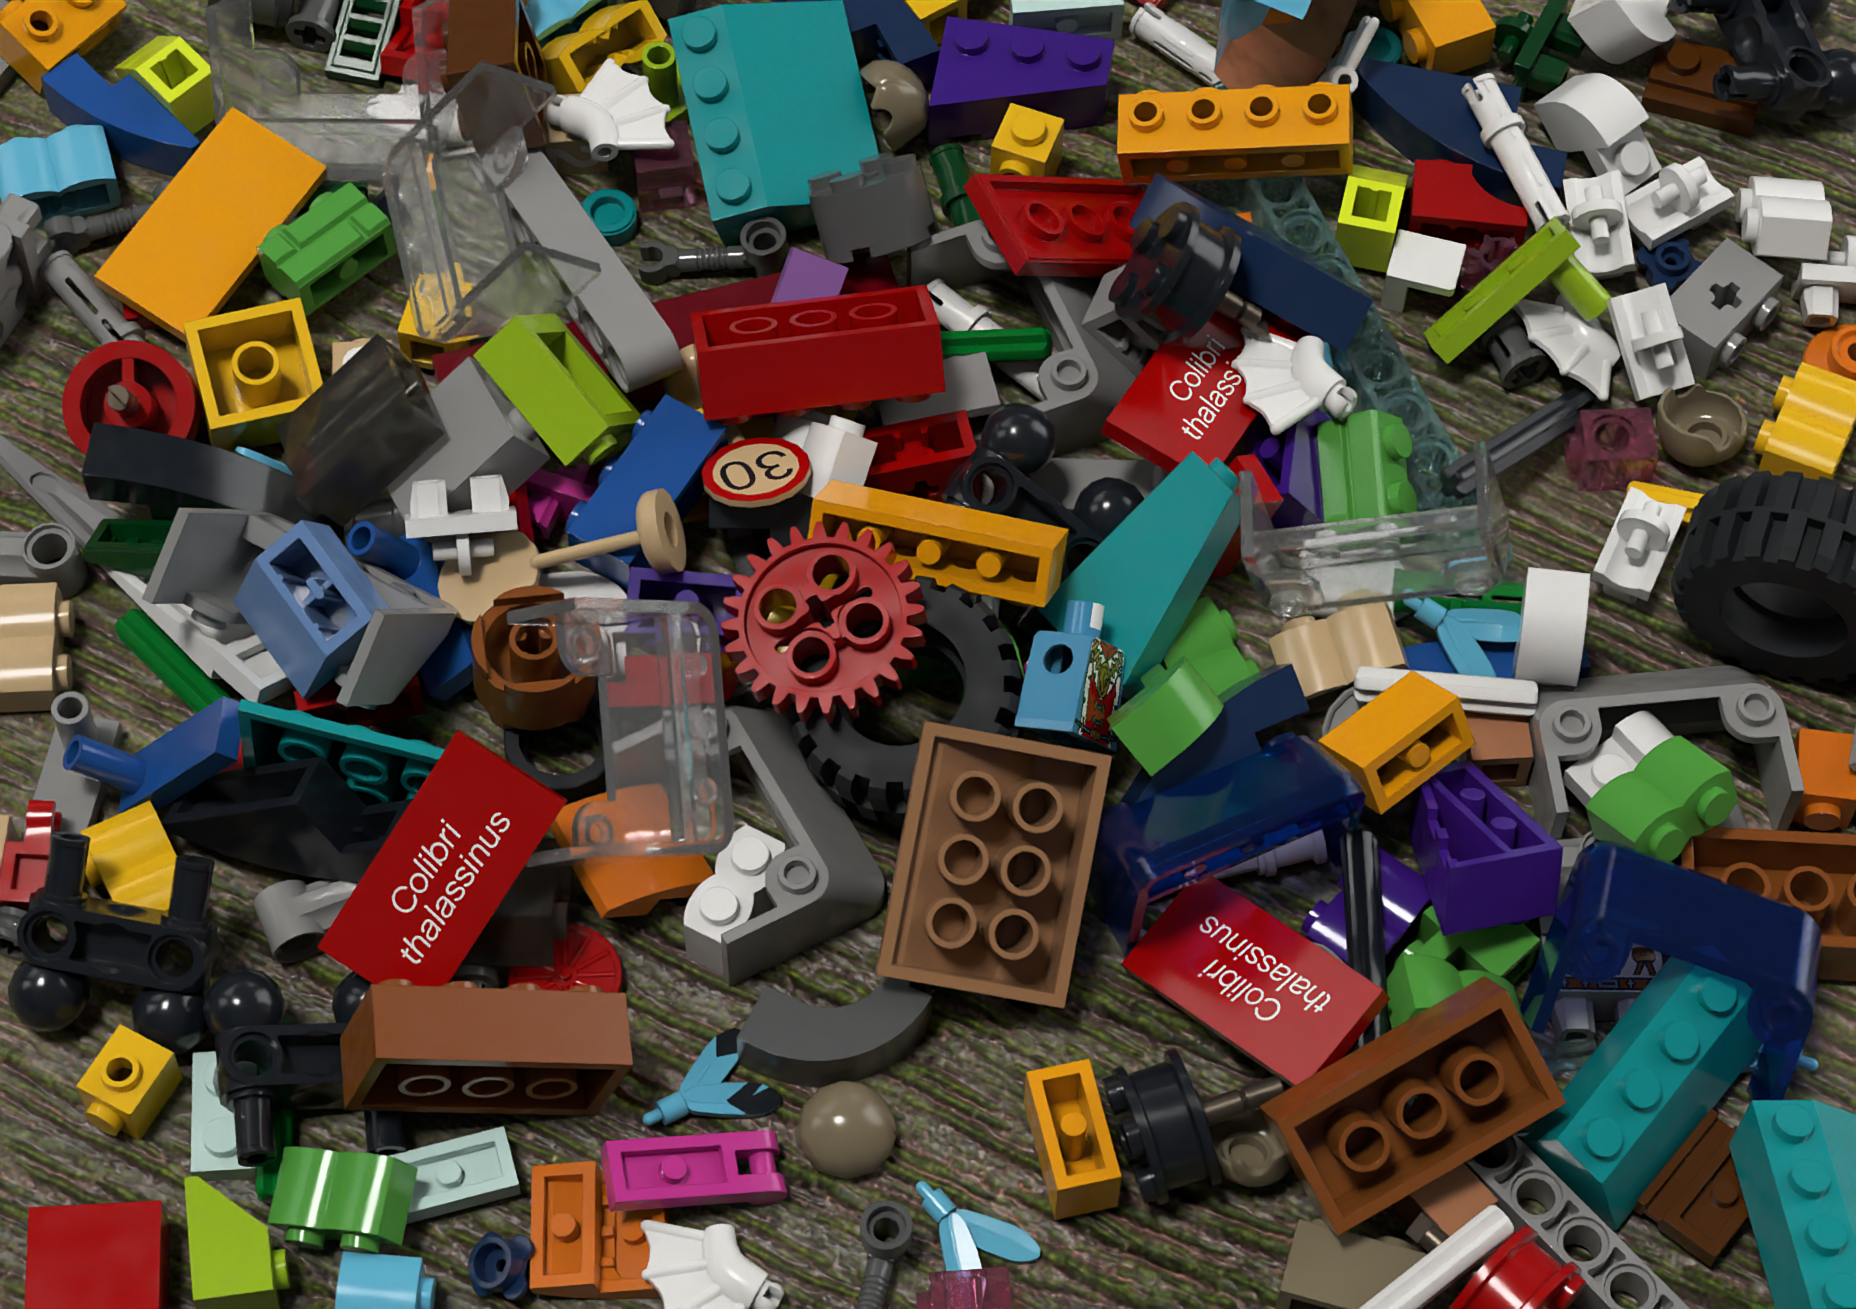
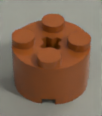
M524 586L508 590L493 600L494 605L482 617L481 614L478 616L472 629L473 685L479 702L489 713L491 721L503 729L546 730L565 723L578 721L587 712L588 704L593 697L597 682V632L591 615L581 604L580 608H578L570 601L564 599L563 592L551 587Z

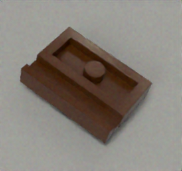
M1672 38L1657 46L1641 102L1646 112L1750 137L1758 108L1756 101L1730 100L1722 102L1714 95L1712 81L1715 73L1720 72L1719 68L1722 65L1738 66L1732 52L1677 38Z
M1712 1108L1640 1196L1633 1209L1642 1216L1644 1213L1659 1224L1658 1229L1710 1267L1749 1219L1729 1148V1143L1738 1127L1735 1125L1734 1128H1731L1718 1118L1719 1113Z

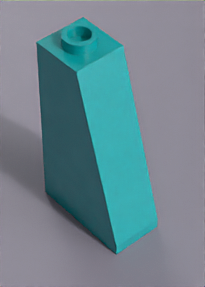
M1192 451L1060 584V587L1044 608L1037 607L1040 613L1058 632H1063L1067 601H1088L1105 606L1100 639L1123 650L1125 659L1121 696L1128 700L1145 688L1140 678L1155 665L1161 664L1249 508L1247 502L1235 491L1243 482L1218 457L1208 464Z

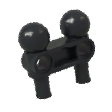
M1671 0L1674 10L1679 14H1714L1738 66L1722 65L1719 68L1720 72L1715 73L1712 81L1714 95L1718 100L1722 102L1730 100L1756 101L1764 113L1783 123L1797 122L1806 112H1815L1818 115L1834 120L1856 114V52L1841 47L1822 51L1811 29L1825 17L1831 0Z
M1010 403L999 407L988 417L981 434V446H977L968 460L952 471L947 481V488L941 497L944 500L943 503L1069 529L1061 584L1070 575L1066 566V556L1072 547L1078 548L1086 559L1144 500V497L1137 487L1121 478L1104 477L1092 481L1080 492L1072 514L1029 479V477L1039 474L1051 461L1056 448L1053 424L1043 411L1029 404ZM980 472L987 475L994 486V495L987 505L979 502L973 492V481ZM1038 606L1021 607L1008 624L1015 633L1031 644L1037 631H1049L1052 627V624L1037 609Z
M56 832L52 834L44 887L38 888L37 892L30 894L28 912L21 918L17 928V942L22 951L21 959L23 961L14 970L8 986L9 1003L12 1011L22 1024L39 1032L61 1031L74 1025L85 1011L90 997L87 976L144 986V988L138 993L132 1009L134 1031L174 1052V1055H183L197 1049L207 1038L210 1031L203 1012L204 1000L207 994L206 991L209 989L211 971L217 965L221 955V941L217 934L218 925L212 922L213 919L207 915L215 861L194 855H180L176 857L169 909L163 911L89 897L88 894L83 892L91 838L70 832ZM49 916L60 919L66 925L69 937L67 944L59 943L50 936L47 930ZM172 940H180L190 947L193 953L192 967L182 966L173 959L170 953Z
M248 968L226 972L212 984L205 995L203 1012L210 1033L215 1037L217 1064L214 1070L213 1085L220 1104L234 1113L237 1160L239 1165L260 1167L269 1165L276 1160L273 1110L344 1108L340 1037L370 985L373 983L352 971L340 981L333 993L332 1013L336 1023L283 1024L286 1011L285 1000L279 985L263 971ZM242 1061L253 1062L264 1073L256 1076L247 1075L241 1072L235 1064ZM364 1111L367 1153L390 1156L406 1151L402 1111Z

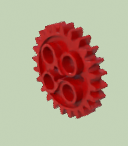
M816 522L813 537L804 540L802 534L795 526L791 527V545L783 548L778 541L770 537L767 539V544L772 556L767 560L753 554L747 556L754 572L752 577L740 574L733 575L732 580L742 596L725 597L723 600L727 612L736 617L721 622V629L725 637L734 640L724 647L730 662H741L735 669L740 682L744 684L754 681L751 691L758 702L773 694L772 704L777 714L782 715L794 702L796 703V710L801 722H807L814 707H821L827 723H833L836 706L845 705L853 718L859 717V699L866 697L879 708L883 705L878 691L880 686L885 684L898 691L902 689L901 681L895 671L897 667L908 670H915L917 667L914 655L907 648L923 647L926 643L923 632L914 627L928 621L925 607L914 604L924 597L920 584L914 581L907 582L913 575L908 560L893 564L897 554L892 543L888 542L874 551L876 541L872 531L869 529L863 532L855 542L852 541L851 531L848 523L842 522L835 537H828L822 522ZM843 572L849 575L847 581L839 588L824 589L819 587L822 580L829 574ZM865 591L872 592L871 597L860 596ZM780 606L796 608L793 616L786 622L773 624L767 621L769 614ZM825 616L830 622L834 621V623L829 627L823 628L819 622L815 621ZM876 620L883 624L880 631L872 637L858 638L853 636L855 628L862 622ZM779 646H788L785 652H777ZM823 654L829 657L827 664L817 672L806 673L800 670L802 662L809 656Z

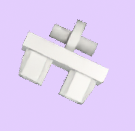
M1700 156L1683 165L1671 163L1661 169L1658 179L1625 196L1631 240L1639 249L1642 246H1646L1649 250H1652L1688 229L1694 230L1707 223L1711 216L1730 207L1735 195L1729 188L1722 186L1715 180L1706 162Z
M1620 170L1609 171L1593 178L1563 179L1567 211L1571 216L1569 221L1570 232L1581 246L1574 252V256L1596 280L1619 277L1625 272L1636 271Z
M1845 235L1840 251H1828L1826 261H1819V264H1801L1797 280H1793L1791 283V300H1800L1802 319L1805 326L1825 328L1834 326L1838 320L1839 303L1856 304V236Z
M1666 283L1606 300L1635 401L1663 394L1664 390L1668 387L1677 390L1695 384L1682 340L1684 338L1681 326H1678Z
M502 475L469 477L472 509L448 511L445 479L413 481L410 498L411 514H405L406 539L456 535V541L432 543L433 561L458 559L459 576H472L470 558L494 556L493 538L469 540L468 534L518 530L515 506H509V497Z
M1630 487L1593 570L1591 580L1603 584L1602 591L1605 594L1627 603H1636L1637 598L1648 601L1687 508L1678 504L1658 502L1648 497L1641 490Z

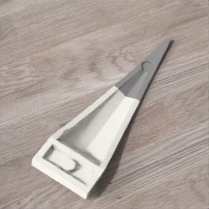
M0 435V464L57 523L63 524L71 530L76 542L82 548L85 547L101 520L126 519L97 500L89 499L86 493L52 472ZM100 565L210 679H224L246 700L260 704L295 688L249 625L228 623L225 630H217L205 626L191 617L193 609L184 604H151L143 600L142 597L150 578Z

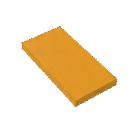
M231 107L94 275L95 285L186 343L183 322L217 315L260 261L256 248L263 243L265 236L271 229L281 224L289 225L327 177V166L239 110Z

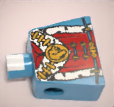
M1069 600L1067 601L1063 632L1041 630L1037 631L1034 635L1018 711L1015 717V727L1053 744H1060L1061 740L1069 739L1074 748L1116 752L1118 736L1111 729L1107 718L1121 707L1125 657L1123 650L1100 639L1105 606L1088 601Z

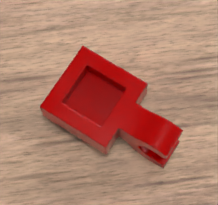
M29 800L24 842L5 841L0 872V907L9 906L28 910L30 894L37 892L38 888L44 887L51 835L61 832L62 813L55 812V801Z

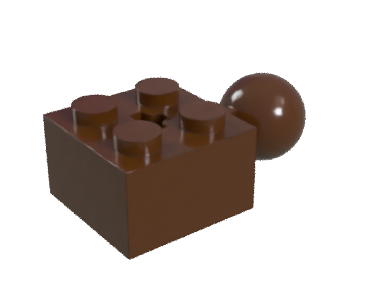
M449 0V20L441 22V35L447 53V60H442L439 63L441 83L446 95H455L459 129L463 136L471 135L479 158L546 145L548 66L527 13L531 0Z

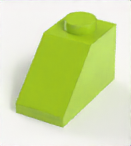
M198 1176L184 1177L192 1294L196 1309H281L279 1290L291 1287L286 1249L275 1250L267 1226Z

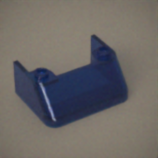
M1293 732L1284 733L1267 742L1260 752L1129 807L1126 803H1118L1102 810L1088 888L1126 958L1139 942L1147 903L1321 829L1324 834L1327 853L1335 867L1342 865L1340 839L1346 831H1357L1367 796L1355 774L1313 738L1307 735L1296 737Z
M1598 841L1585 847L1578 854L1520 1005L1521 1014L1530 1030L1544 1034L1566 974L1594 983L1610 980L1623 969L1633 943L1754 985L1746 1005L1745 1016L1750 1031L1764 1045L1746 1091L1753 1100H1783L1813 1022L1822 946V935L1816 921L1803 909L1613 841Z

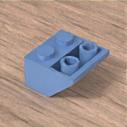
M305 520L299 521L255 558L233 600L234 605L303 699H309L333 679L339 667L348 666L353 662L374 610L391 609L331 527Z

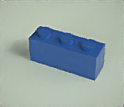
M665 394L653 412L646 410L639 417L632 430L631 443L620 457L618 455L612 456L605 464L598 480L599 487L588 502L580 501L572 510L565 526L569 547L636 531L637 502L643 493L655 489L664 488L670 494L682 523L704 492L702 469L707 459L719 449L728 445L727 426L715 420L705 421L704 414ZM641 545L575 561L598 575L608 578L628 590L630 567H651Z

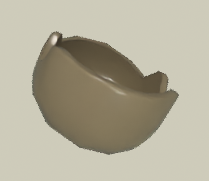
M890 60L872 61L861 69L860 75L868 82L866 87L867 93H874L871 108L873 110L883 109L879 114L878 120L884 130L883 136L885 141L893 151H897L926 127L929 118V96L922 81L908 67Z
M1700 383L1694 384L1686 393L1681 395H1675V391L1668 387L1664 390L1657 404L1656 428L1661 447L1681 464L1691 467L1712 466L1734 457L1744 446L1748 423L1743 407L1725 393L1705 390Z
M839 1081L819 1088L803 1105L799 1113L795 1140L816 1171L850 1180L872 1174L890 1156L896 1138L897 1127L894 1116L885 1100L874 1089L860 1082Z
M1261 1109L1251 1112L1246 1110L1245 1114L1210 1125L1212 1142L1221 1177L1225 1180L1247 1187H1263L1274 1184L1293 1170Z

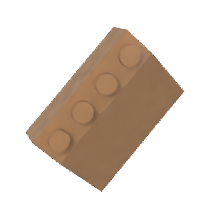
M923 720L875 974L1065 1008L1112 756Z

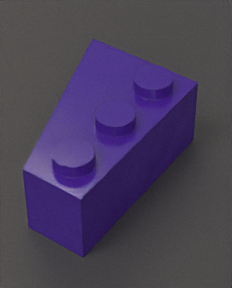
M947 16L929 103L928 147L946 144V138L980 134L981 140L994 139L1010 103L1065 119L1064 130L1102 126L1104 124L1111 85L1115 40Z
M1471 761L1446 765L1413 790L1409 838L1443 936L1503 924L1521 925L1530 919L1556 914L1563 847Z

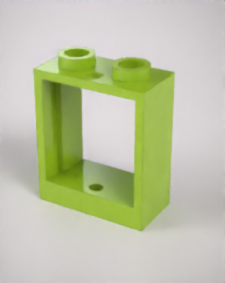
M556 313L516 315L473 355L565 466L583 463L594 466L604 459L609 460L614 455L620 457L631 443L632 430L641 416L640 413Z

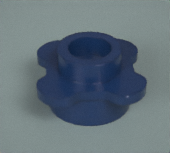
M1677 235L1652 250H1649L1646 246H1642L1638 250L1636 260L1640 266L1645 267L1644 276L1650 287L1666 283L1668 293L1673 294L1702 264L1691 255L1688 250L1689 241L1686 238ZM1670 261L1675 263L1676 265H1669L1666 262Z
M495 1232L485 1234L474 1246L468 1262L469 1275L472 1279V1287L475 1293L481 1297H489L493 1293H503L507 1299L514 1301L522 1298L528 1289V1281L526 1279L529 1270L528 1260L534 1254L532 1240L525 1235H517L511 1240L503 1239L499 1233ZM506 1261L505 1268H504V1270H503V1272H502V1266H503L504 1262Z

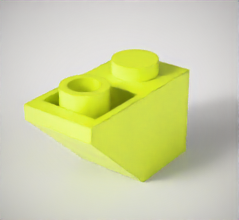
M157 36L114 68L116 75L120 79L129 74L136 79L193 135L228 110L215 70L180 36Z
M1353 164V174L1348 175L1339 214L1331 262L1387 273L1409 175Z

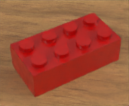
M926 285L690 313L697 381L705 421L716 420L721 424L734 425L749 421L752 415L775 412L781 417H800L810 413L812 408L833 405L842 410H858L870 406L872 401L896 398L897 401L903 403H917L929 399L933 393L946 392L940 323Z

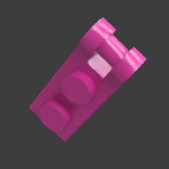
M759 1130L605 1141L600 1150L610 1212L750 1202L753 1205H769L782 1201L787 1197L784 1175L777 1173L774 1158L779 1155L780 1150L777 1134L774 1131ZM742 1159L744 1162L749 1163L751 1174L739 1175L736 1160Z

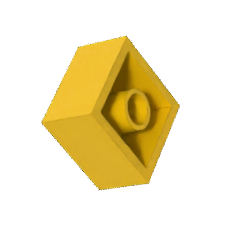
M300 297L183 322L187 353L198 388L211 446L232 452L237 446L250 449L330 431L328 400Z

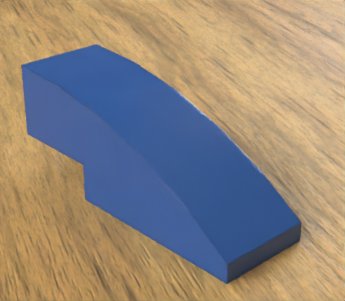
M75 53L40 77L49 111L66 126L75 124L103 126L110 154L134 165L175 177L201 145V142L130 74L111 86L80 55Z

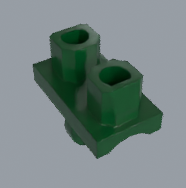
M1548 0L1534 27L1531 26L1533 17L1526 12H1520L1517 17L1503 16L1497 19L1495 23L1497 28L1493 44L1499 49L1496 57L1504 63H1510L1513 57L1516 58L1513 65L1516 77L1511 85L1522 87L1519 100L1521 103L1529 89L1547 95L1566 82L1571 63L1549 55L1551 49L1579 59L1586 46L1584 40L1567 20L1569 16L1566 13L1568 0Z

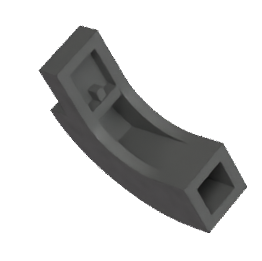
M885 977L871 994L855 1003L841 1007L809 1005L766 986L737 1036L738 1064L773 1080L806 1087H825L839 1081L856 1082L873 1076L900 1060L925 1034L932 1022V996L929 994L935 985Z

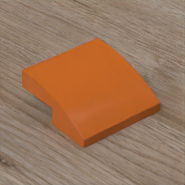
M661 784L622 788L570 803L562 808L550 827L552 834L601 919L647 915L660 899L691 897L702 882L714 875Z
M596 1160L533 1165L530 1239L534 1244V1254L530 1258L529 1289L534 1294L571 1298H661L649 1281L643 1280L641 1276L642 1271L647 1268L649 1262L650 1248L645 1233L640 1228V1224L644 1220L670 1224V1208L610 1212L604 1172L600 1169Z

